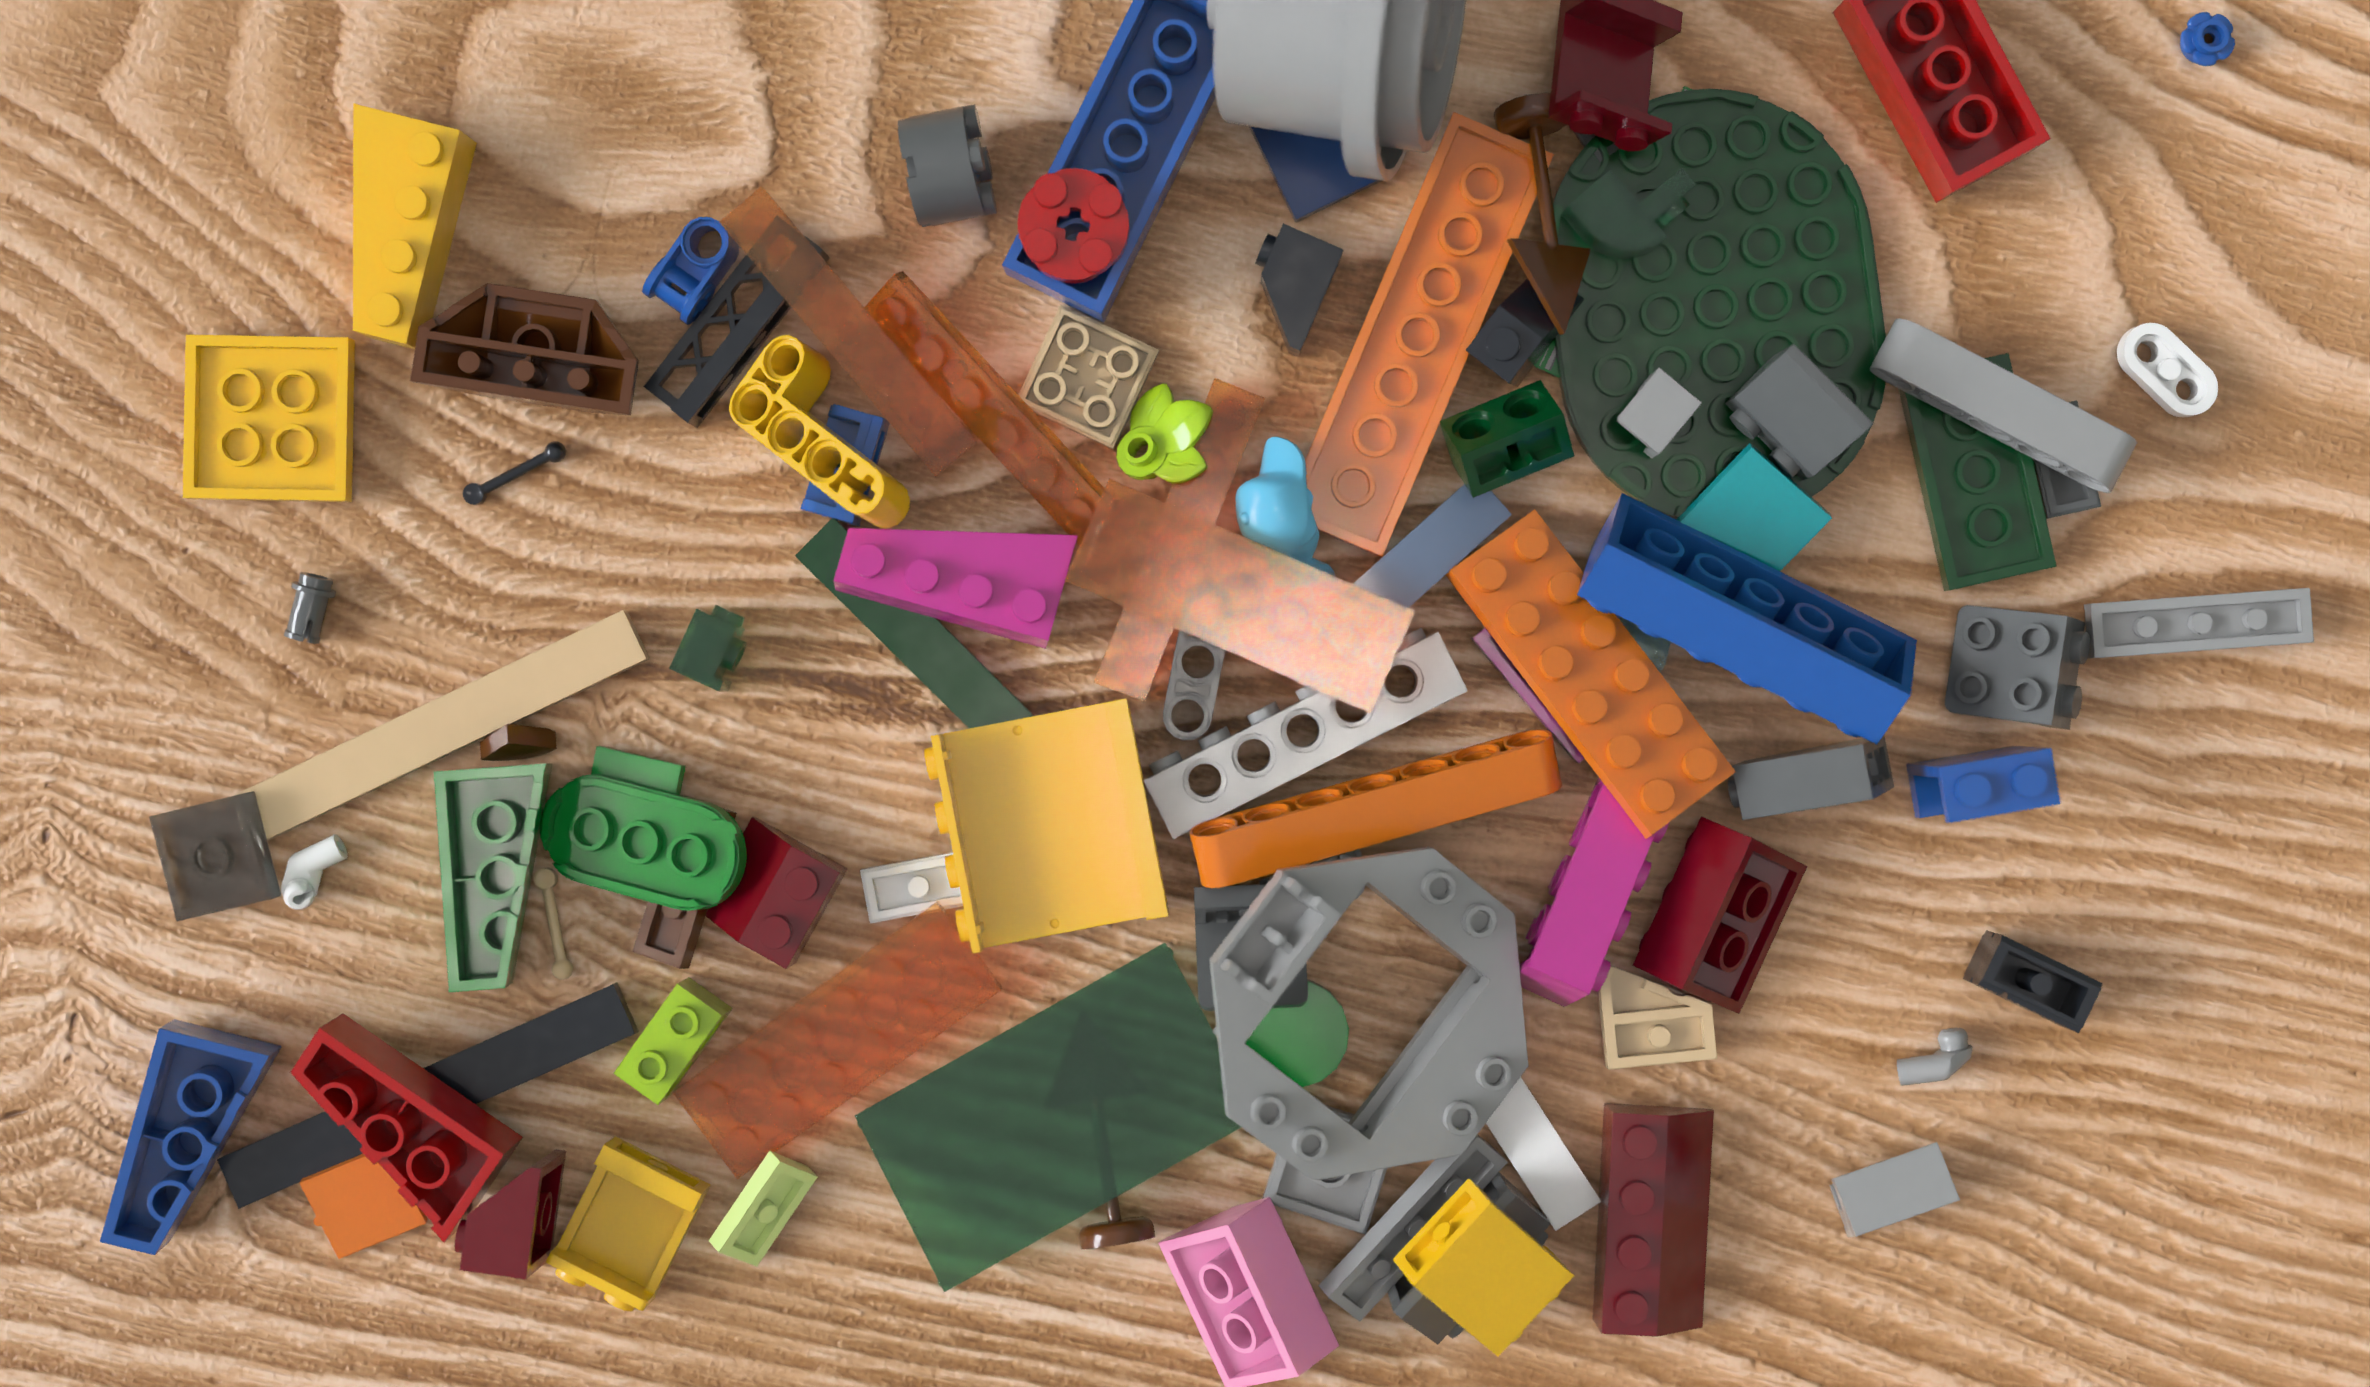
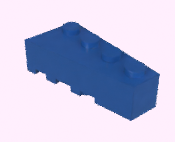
M176 1019L159 1028L100 1242L156 1255L171 1241L282 1046Z

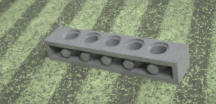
M1419 628L1392 642L1397 652L1377 661L1372 652L1344 666L1348 677L1330 686L1325 678L1322 677L1295 691L1299 699L1298 702L1282 710L1279 709L1276 702H1273L1247 715L1246 717L1251 726L1231 735L1228 727L1225 726L1198 740L1201 751L1185 759H1182L1179 751H1176L1150 764L1153 775L1143 781L1172 838L1175 839L1189 832L1199 823L1217 818L1467 692L1468 689L1439 632L1426 637L1423 629ZM1396 665L1407 667L1412 672L1415 680L1412 691L1400 698L1390 694L1385 686L1387 672ZM1346 690L1358 691L1366 701L1364 715L1354 722L1344 721L1336 711L1337 698ZM1300 714L1312 717L1318 727L1316 739L1307 746H1296L1287 736L1289 721ZM1247 740H1261L1269 749V760L1260 770H1247L1238 761V750ZM1210 764L1219 771L1221 784L1214 793L1200 795L1191 788L1189 774L1197 765Z

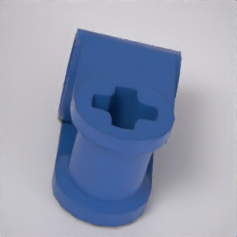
M698 217L691 220L684 227L668 253L650 272L643 285V294L649 298L658 297L680 313V320L690 325L710 302L715 289L736 261L739 254V241L736 234L729 227L711 217ZM710 231H718L722 239V246L719 252L713 257L702 258L699 252L701 237ZM672 283L686 291V296L673 288Z

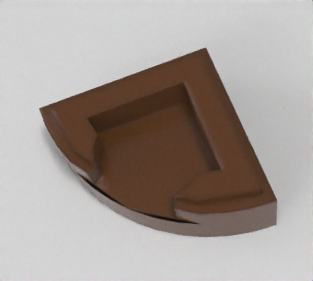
M506 724L480 742L481 760L485 761L527 759L544 755L557 749L555 731L548 728Z

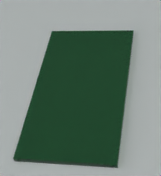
M1166 943L1159 945L855 1115L858 1127L862 1129L938 1279V1285L942 1287L944 1292L1242 1128L1225 1113L1218 1038L1212 1032L1213 1029L1173 957V950Z

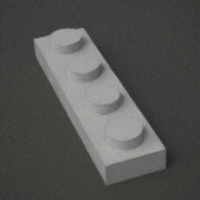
M2310 588L2084 604L2086 632L2090 635L2088 658L2314 642Z
M1478 1134L1462 1155L1435 1159L1318 1286L1329 1299L1358 1321H1361L1404 1275L1393 1261V1258L1468 1178L1483 1190L1508 1162Z

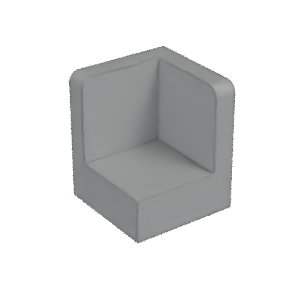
M1660 368L1648 376L1637 390L1638 393L1617 418L1620 425L1647 446L1643 452L1650 458H1654L1662 452L1701 405L1697 398Z

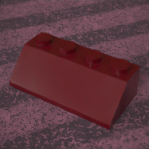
M1604 1103L1599 1199L1601 1202L1598 1206L1593 1321L1601 1334L1658 1337L1703 1327L1714 1120L1713 1109Z

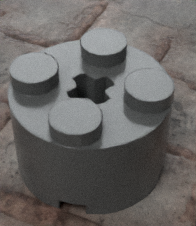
M975 104L898 120L902 159H906L909 175L906 181L913 209L920 226H937L997 213L992 184L990 181L983 182L993 179V173L987 147H981L978 138L982 137Z

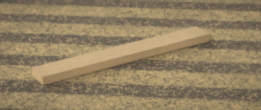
M622 610L233 795L232 798L254 844H263L491 735L506 724H515L650 658L628 611Z

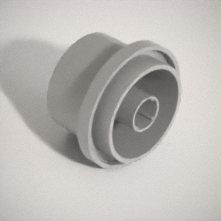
M1207 0V22L1209 28L1214 30V85L1219 112L1228 123L1342 141L1344 161L1350 175L1389 181L1399 170L1407 150L1428 152L1438 136L1456 70L1466 0Z

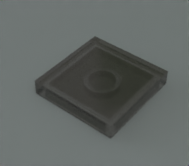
M254 791L149 817L176 922L282 896Z

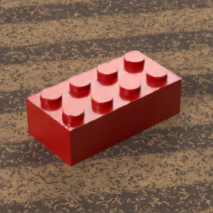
M1843 0L1833 11L1837 22L1936 203L2032 152L2051 139L1976 0Z

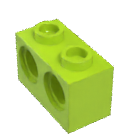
M690 977L676 984L613 1074L655 1104H661L672 1095L733 1008Z

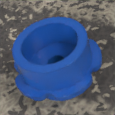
M2208 12L2198 13L2188 20V27L2181 33L2180 47L2182 53L2189 61L2201 66H2212L2219 59L2225 60L2233 52L2235 46V39L2231 37L2233 26L2221 14L2211 16ZM2205 34L2212 35V43L2205 42Z

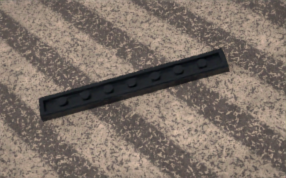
M614 983L424 1067V1069L474 1104H477L634 1035L639 1031L618 983ZM322 1112L217 1159L238 1209L299 1183L302 1178L363 1154L359 1150L363 1146L344 1125L338 1126L326 1112Z

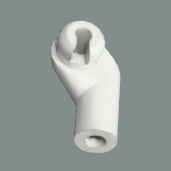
M334 834L294 853L289 858L282 880L281 893L285 904L290 908L302 910L309 907L317 895L323 869L347 859V850L338 835Z

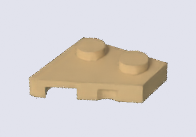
M1612 965L1610 966L1607 978L1598 991L1605 1067L1608 1070L1717 1059L1712 1004Z

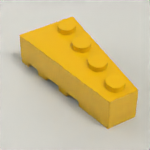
M353 103V331L371 339L415 349L418 326L433 318L477 145L474 140L461 130Z

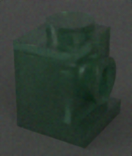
M715 604L712 613L707 610L696 609L669 669L719 692H728L732 681L723 678L726 669L733 672L737 668L746 649L747 642L740 640L745 630L742 627L745 617Z

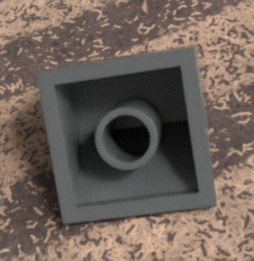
M1794 344L1772 356L1725 403L1733 411L1729 418L1736 428L1752 440L1758 436L1772 450L1768 455L1771 462L1789 478L1797 475L1801 480L1816 475L1874 424Z

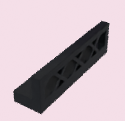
M776 216L643 387L671 408L670 410L687 423L698 428L830 257L806 236H802ZM782 234L797 245V247L779 270L769 271L767 251L778 236ZM760 261L761 272L750 274ZM763 281L764 290L747 312L736 314L734 293L742 283ZM727 303L728 315L717 316ZM729 323L730 333L712 356L703 357L701 335L708 326ZM693 347L695 358L683 359ZM696 366L697 376L679 399L662 387L676 368Z

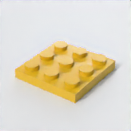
M186 335L183 498L196 500L352 502L355 340L349 337Z

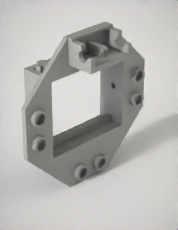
M1430 846L1356 858L1346 856L1343 860L1278 869L1209 959L1216 1027L1212 1032L1218 1037L1225 1113L1231 1120L1312 1181L1462 1155L1528 1068L1515 914ZM1366 885L1467 967L1352 1119L1347 1122L1245 1042Z

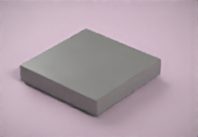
M1328 1106L1347 1122L1355 1115ZM1276 1154L1262 1199L1270 1197L1275 1206L1366 1235L1387 1168L1312 1181Z

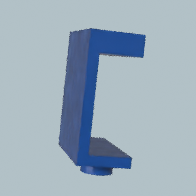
M2009 746L1906 764L1914 813L1917 818L1945 814L1946 823L2061 804L2051 748Z

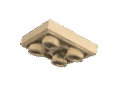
M1060 304L1015 404L1114 450L1159 354V350Z

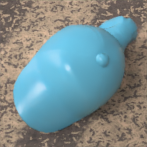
M1271 437L1264 446L1259 476L1243 483L1235 495L1236 518L1241 534L1246 542L1255 550L1266 555L1271 577L1278 586L1291 589L1304 587L1317 581L1334 583L1336 576L1333 569L1324 562L1313 558L1319 540V530L1311 510L1313 495L1306 485V463L1302 451L1296 444L1287 439Z

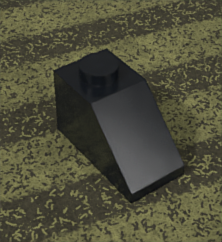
M1283 223L1278 237L1267 234L1255 264L1264 267L1260 282L1287 351L1299 357L1339 265L1344 249Z
M1528 278L1499 305L1466 349L1467 352L1509 384L1517 387L1558 335L1557 329ZM1579 294L1576 296L1570 318L1585 300Z

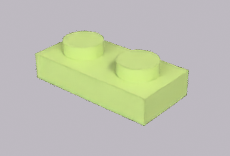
M769 1151L709 1239V1242L719 1253L757 1267L817 1179V1176L808 1166Z

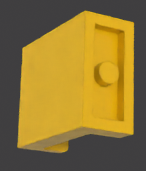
M615 1136L603 1145L594 1163L597 1165V1168L558 1245L550 1252L546 1263L557 1268L556 1275L565 1282L579 1287H584L587 1283L604 1292V1299L621 1310L631 1312L636 1308L644 1311L654 1300L711 1184Z
M1470 1178L1464 1182L1393 1258V1261L1417 1290L1497 1357L1522 1335L1524 1329L1549 1302L1558 1297L1562 1288L1574 1277L1548 1247L1542 1246L1496 1206L1488 1195Z

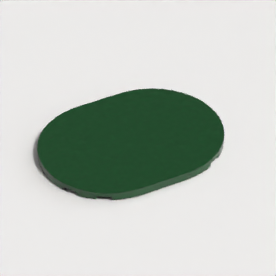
M1686 90L1649 100L1648 114L1671 122V134L1648 145L1644 150L1626 151L1619 149L1610 156L1607 147L1614 142L1595 136L1579 153L1565 174L1553 201L1558 244L1591 249L1577 293L1585 300L1569 319L1565 334L1559 335L1558 333L1554 339L1559 384L1569 422L1579 443L1591 461L1608 480L1628 496L1674 518H1678L1749 443L1769 459L1768 455L1772 450L1758 436L1752 440L1739 431L1729 418L1733 411L1725 403L1775 354L1794 344L1872 422H1874L1877 411L1881 407L1886 385L1884 380L1878 378L1870 371V367L1886 338L1868 209L1851 169L1847 164L1843 163L1839 155L1823 138L1824 135L1808 121L1793 111H1786L1770 102L1758 99L1759 96L1733 90ZM1597 149L1600 151L1602 156L1601 162H1599V160L1594 154ZM1660 368L1697 398L1701 405L1662 452L1654 458H1650L1643 452L1647 446L1620 425L1617 418L1638 393L1637 390L1648 376ZM1871 427L1813 477L1801 480L1795 475L1791 479L1811 497L1840 475L1854 460L1864 445Z

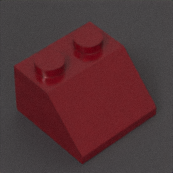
M753 816L743 832L747 850V861L741 882L726 900L708 908L705 916L738 943L787 969L797 962L848 868Z
M555 1149L467 1215V1219H461L455 1236V1252L462 1253L461 1271L526 1280L546 1263L550 1252L553 1250L566 1151Z

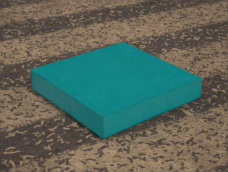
M1749 443L1676 520L1781 571L1832 519V516L1807 492Z

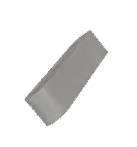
M1895 319L1870 367V371L1885 382L2059 473L2100 492H2112L2137 444V441L2131 435L1909 320Z

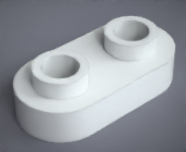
M2145 323L2128 330L2120 339L2117 347L2119 365L2166 412L2176 417H2191L2205 412L2213 405L2218 394V382L2215 374L2167 327L2158 323ZM2140 343L2146 344L2151 350V358L2148 362H2143L2137 356V347ZM2179 381L2186 382L2190 387V396L2187 400L2181 399L2177 395L2176 386Z

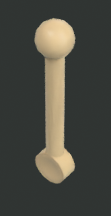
M542 868L535 873L534 883L543 892L555 956L552 973L557 979L565 980L572 975L573 965L566 959L553 891L558 876L553 869Z

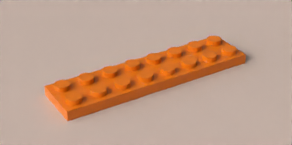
M1453 112L1305 459L1306 485L1313 495L1311 510L1319 532L1378 557H1383L1439 426V421L1442 419L1468 358L1469 352L1466 349L1480 330L1513 251L1506 240L1519 238L1537 196L1531 146L1529 143ZM1545 151L1547 167L1549 168L1554 154Z

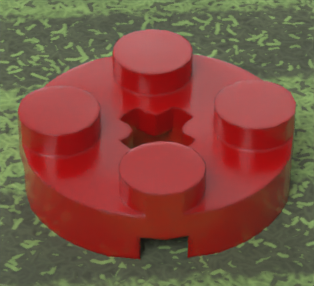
M1068 168L1040 176L1031 190L1025 195L1018 213V235L1028 258L1044 275L1057 281L1082 283L1096 278L1097 275L1106 272L1111 265L1113 266L1122 257L1128 243L1130 232L1129 216L1119 190L1104 177L1089 170ZM1071 211L1081 212L1082 221L1090 223L1088 232H1079L1075 241L1067 240L1065 229L1058 227L1059 220L1061 218H1068Z

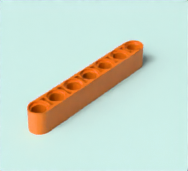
M1541 729L1519 732L1199 823L1190 830V838L1201 883L1207 888H1222L1276 873L1278 869L1305 865L1552 794L1562 787L1552 733Z

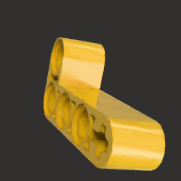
M781 335L773 339L764 348L735 389L729 406L731 418L736 424L847 511L879 528H891L898 525L906 517L910 507L908 490L902 483L809 413L830 380L831 368L829 361L824 355L793 336ZM841 462L839 470L834 474L837 465ZM869 486L876 493L873 499L863 494Z

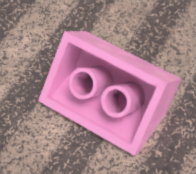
M1270 1197L1229 1208L1158 1243L1225 1387H1247L1299 1377L1339 1347L1327 1316L1321 1308L1305 1269L1295 1252Z

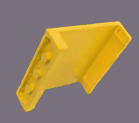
M1128 698L931 736L933 747L924 749L925 762L930 780L939 779L943 801L935 802V814L940 834H950L953 855L945 856L946 871L951 889L960 887L964 909L955 911L956 923L961 942L970 941L972 954L979 953L987 947L1146 917V920L1169 916Z

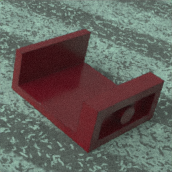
M1560 0L1548 118L1569 125V128L1576 133L1594 134L1613 141L1616 147L1626 151L1644 150L1648 145L1671 134V122L1648 114L1654 47L1681 32L1683 12L1654 0Z

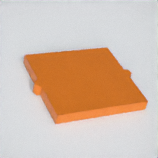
M364 1154L302 1178L299 1182L316 1215L313 1220L314 1224L322 1226L338 1259L422 1226L428 1220L427 1216L417 1205L411 1207L398 1193L397 1190L400 1186L379 1163L373 1165Z

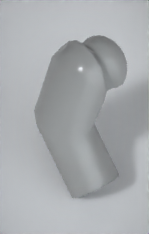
M1962 1028L1941 1030L1938 1035L1940 1049L1932 1055L1897 1059V1071L1901 1086L1944 1081L1950 1078L1971 1058L1972 1045L1967 1043V1032Z

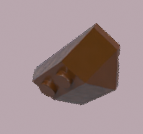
M486 283L450 306L437 317L431 318L418 326L410 381L483 397L588 413L631 415L639 360L597 300Z

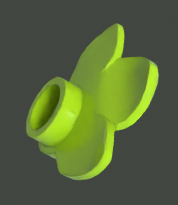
M1165 383L1151 388L1136 402L1131 411L1130 431L1124 435L1117 447L1116 458L1119 467L1126 475L1136 480L1160 477L1171 484H1180L1197 477L1207 469V464L1194 446L1207 429L1213 415V409L1205 403L1194 400L1174 402L1172 391ZM1148 444L1147 452L1142 457L1135 458L1137 451Z

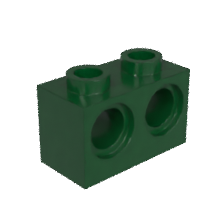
M1541 380L1439 421L1451 462L1473 498L1574 457L1564 413Z

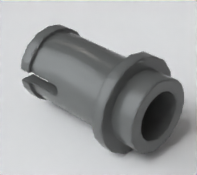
M300 572L299 580L292 581L291 588L295 589L296 593L287 629L284 631L285 637L301 642L305 638L308 643L319 644V636L329 598H335L336 591L331 589L333 579L313 573Z

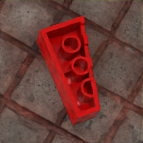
M344 1013L318 1029L290 1072L338 1126L344 1125L361 1143L363 1147L359 1150L373 1165L379 1163L400 1186L397 1191L411 1207L415 1205L419 1207L434 1224L431 1229L444 1243L457 1232L461 1219H467V1215L477 1207L523 1138Z

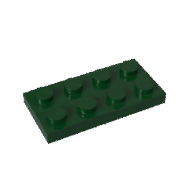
M2009 353L1984 358L2013 373ZM1899 389L1944 591L2057 567L2033 459Z

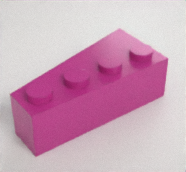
M848 528L834 577L835 590L1046 649L1078 535Z
M1599 777L1569 840V846L1576 848L1572 857L1565 855L1548 886V894L1554 896L1555 899L1552 906L1545 904L1537 918L1533 919L1525 936L1528 939V944L1533 945L1527 960L1519 964L1522 988L1563 1007L1589 995L1591 990L1598 992L1603 986L1611 966V962L1604 959L1612 940L1620 941L1631 918V912L1625 910L1632 890L1639 892L1649 875L1652 863L1645 860L1651 843L1652 841L1659 843L1669 826V823L1652 836L1645 839Z

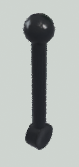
M558 441L550 442L543 453L482 485L477 483L468 484L463 490V498L469 504L480 505L486 500L489 492L549 461L554 463L562 461L565 458L566 449Z

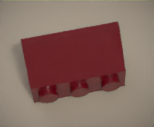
M1701 816L1695 831L1686 842L1684 855L1672 881L1664 889L1662 902L1653 922L1640 941L1639 952L1632 966L1686 992L1740 1014L1807 866L1749 836Z

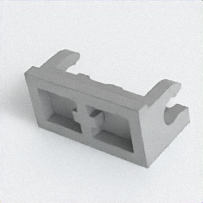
M1937 1142L1831 1179L1833 1184L1830 1185L1847 1237H1857L1960 1200Z

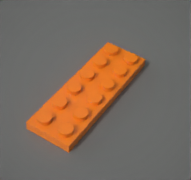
M1534 509L1450 569L1446 577L1645 839H1647L1736 771L1616 614L1601 612L1592 607L1586 599L1577 595L1584 573Z

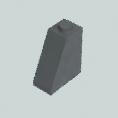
M1884 735L1878 744L1865 738H1859L1746 760L1733 765L1732 767L1736 772L1728 778L1730 800L1734 808L1740 807L1742 820L1872 800L1894 788Z

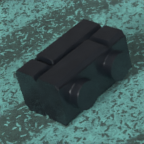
M1988 930L1982 936L1963 977L1964 980L2077 1033L2083 1028L2103 984L2004 935Z

